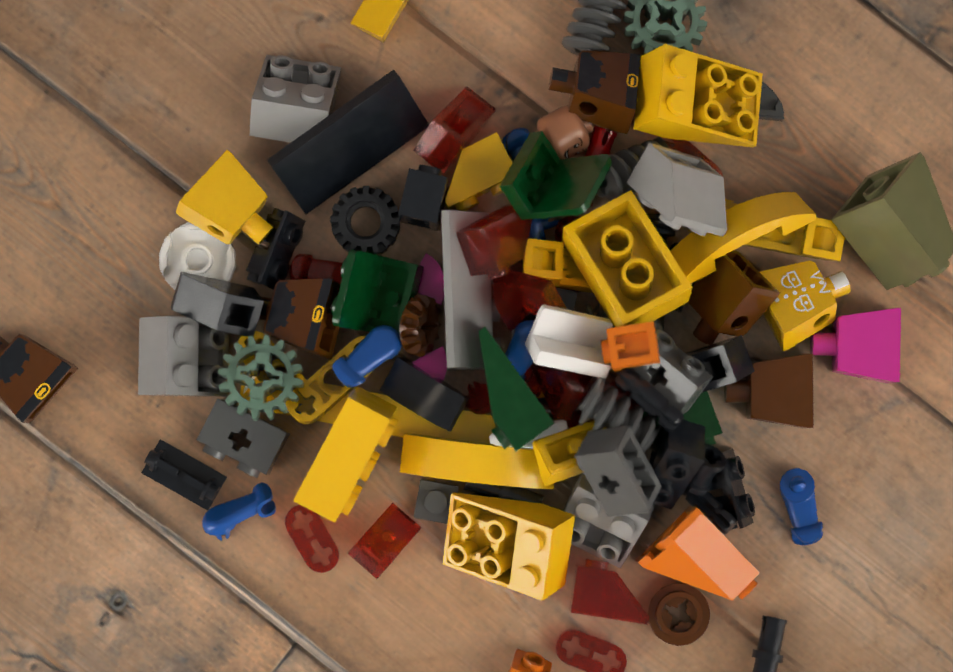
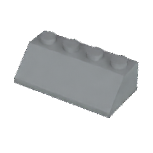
M441 210L447 370H484L479 330L486 327L493 337L492 322H500L499 299H491V284H498V260L490 261L489 247L490 245H497L496 222H489L488 213ZM495 337L494 340L501 348V337Z

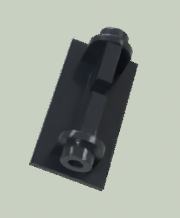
M274 208L272 214H267L266 221L274 227L263 240L270 243L268 250L256 246L246 268V271L249 272L247 280L262 284L274 290L275 284L279 280L286 279L289 272V262L295 247L302 239L303 226L305 224V220L289 211H282Z
M161 439L155 449L151 450L144 461L146 465L141 472L206 510L210 509L227 479V476Z
M729 449L722 452L726 458V466L721 472L715 474L710 491L722 488L724 495L715 498L724 505L723 509L729 510L737 518L739 528L741 529L754 523L752 516L755 515V507L752 497L749 493H745L742 479L745 476L743 463L739 456H735L734 450ZM737 523L732 530L738 528Z

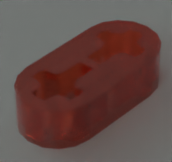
M302 505L292 507L285 517V526L307 566L315 572L324 573L330 571L337 565L340 559V551L326 524L319 514ZM301 511L303 515L310 513L313 517L309 527L314 535L310 538L303 528L296 530L293 527L292 523L297 520L295 513ZM314 539H317L323 549L330 547L333 552L329 555L330 563L326 566L323 562L315 563L312 559V556L316 554V550L311 543Z
M577 629L565 630L556 639V653L561 661L586 672H624L626 669L627 659L625 653L618 645ZM573 636L579 637V645L589 649L588 655L575 652L573 657L566 656L567 650L562 646L564 640L571 641ZM610 650L615 651V658L620 661L618 667L611 666L609 671L602 670L603 663L592 658L594 652L607 655Z

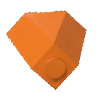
M688 506L635 560L643 568L732 601L737 596L740 599L745 598L756 587L757 582L754 578L759 574V571L697 507Z

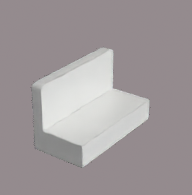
M542 305L526 339L525 346L537 365L606 379L611 364H604L601 340H607L606 329L612 328L613 324L608 318Z

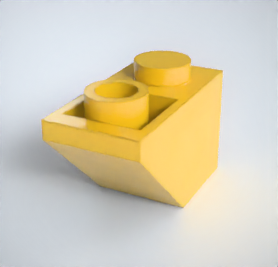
M497 132L462 149L445 198L447 210L467 211L479 204L478 197L490 191L493 197L503 193L499 186L511 167L512 161Z

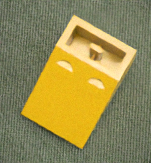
M664 44L640 57L634 130L666 139L756 147L763 74Z
M454 492L450 498L442 564L543 601L565 586L575 515L542 503Z

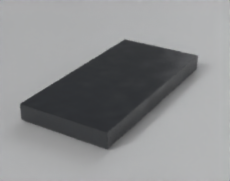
M393 69L271 156L267 161L304 213L308 214L430 125L400 76Z

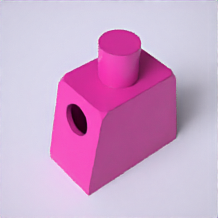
M901 308L838 316L832 323V333L817 332L811 336L810 352L813 355L832 356V372L884 383L900 382Z

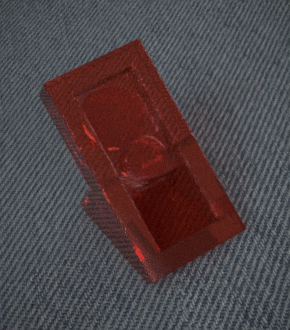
M498 266L492 271L494 303L509 331H513L529 312L537 315L542 305L566 309L552 280Z
M533 363L530 367L554 418L557 420H569L577 404L580 403L584 390L592 376Z
M392 503L351 548L348 554L378 579L421 527Z

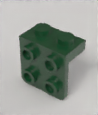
M543 131L531 132L499 187L521 220L546 219L568 215L576 216L584 213L590 207L594 196L612 165V160L608 154L560 159Z
M351 249L343 261L339 294L335 297L332 304L333 325L370 332L377 326L386 325L393 327L400 334L399 324L402 312L408 301L418 293L424 266Z

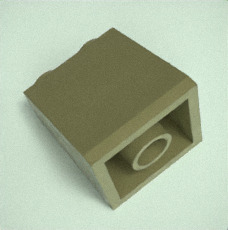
M921 152L869 174L831 219L886 290L899 285L908 287L926 275L935 277L945 271L950 265L948 259L953 254V232L926 159Z

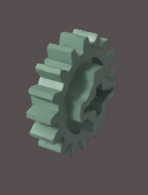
M629 0L627 7L632 11H625L623 21L630 24L625 27L624 35L635 37L631 48L634 50L642 46L644 48L643 55L664 45L658 42H666L668 45L693 52L692 44L698 46L701 44L703 36L699 32L705 31L707 27V22L700 19L705 15V6L696 7L695 4L698 0ZM642 10L645 11V16L649 20L643 28L640 24ZM687 15L690 20V29L688 33L685 32L686 28L682 24V21ZM659 17H660L661 20H663V21H665V20H667V19L672 20L671 26H670L669 23H667V22H664V23H662V24H659V23H658Z
M265 335L262 339V344H257L253 336H249V346L243 348L237 342L234 344L237 352L234 357L224 354L223 358L229 364V367L218 369V374L227 379L226 382L218 385L221 392H231L225 399V402L228 406L239 403L237 407V414L242 417L247 410H250L253 421H258L262 412L266 413L269 420H274L275 409L279 408L281 412L286 414L288 409L285 402L287 400L298 402L299 398L293 392V389L302 388L304 382L299 378H295V375L303 372L301 364H291L297 357L294 350L283 353L285 348L284 341L280 340L275 346H272L269 335ZM256 354L252 362L246 366H240L246 358ZM272 356H275L284 364L287 373L274 369L272 366ZM260 370H265L267 376L271 379L264 380L262 386L257 387L252 376H259ZM235 383L249 388L250 401L238 393ZM274 391H282L277 398L266 402L267 397Z

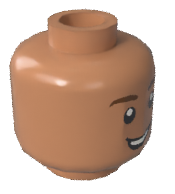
M565 105L539 118L537 121V131L535 132L543 131L559 158L568 159L589 147L590 138L588 133L593 131L591 123L582 121L575 113H570L569 106Z

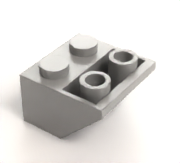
M266 55L251 100L249 136L291 143L332 114L335 109L341 67L328 65L324 62L291 59L282 55Z
M649 143L626 182L638 193L637 200L649 208L656 209L661 213L659 219L674 229H680L681 226H685L701 236H705L707 233L724 236L727 231L724 177L700 157Z
M159 316L140 318L138 395L228 397V392H221L218 385L226 382L227 379L218 374V369L229 367V364L223 358L224 354H229V333L215 330L188 317Z
M582 473L563 511L575 515L571 544L621 569L647 525L655 504L652 505L647 513L608 517L601 503L596 499L585 474Z

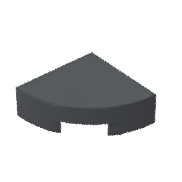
M762 82L759 119L783 121L784 110L781 101L774 91Z

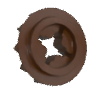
M422 294L415 295L408 301L402 312L399 324L400 339L404 350L409 355L423 357L426 352L433 350L434 341L439 339L438 328L442 325L439 322L441 309L436 307L435 298Z
M682 583L662 587L651 599L647 614L649 624L655 635L662 641L676 646L688 645L698 640L705 633L710 621V609L706 598L696 588ZM685 599H688L684 612L689 615L690 619L694 620L693 623L679 620L672 629H669L672 625L671 620L673 616L668 613L664 606L678 608Z

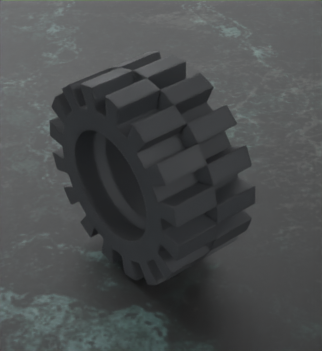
M363 186V188H351L350 192L343 193L339 197L340 200L332 208L333 213L330 216V223L334 237L344 250L349 252L351 249L371 254H382L387 251L390 245L393 246L400 232V218L398 208L389 195L377 187L374 189L370 188V186ZM360 208H372L380 215V227L371 236H360L351 227L352 215Z

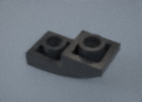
M401 357L396 358L380 388L381 392L399 404L447 431H452L469 397L444 380L432 377L407 359Z

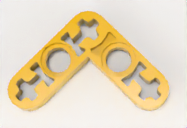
M255 331L253 338L257 344L262 341L265 334ZM242 335L238 343L243 348L247 347L248 337ZM366 336L357 337L349 342L308 380L301 373L295 375V378H299L304 382V387L299 388L298 393L305 400L314 398L316 401L313 403L315 412L311 415L307 412L298 414L296 412L300 408L298 402L286 401L288 413L294 420L302 424L316 422L355 388H349L344 385L340 390H329L324 384V378L328 372L333 370V363L341 357L347 358ZM255 355L246 358L243 361L244 365L246 366L255 359ZM279 359L273 360L272 366L274 369L278 367L286 368ZM265 370L259 376H255L261 383L264 380H269ZM274 391L272 393L273 397L277 398L282 391Z

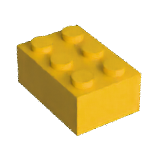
M632 190L563 227L562 242H564V247L614 327L653 322L689 302L692 285Z
M356 386L348 396L293 501L334 523L337 521L340 513L348 516L363 488L356 484L358 479L367 481L381 455L374 451L377 444L385 448L399 421L392 417L397 407Z

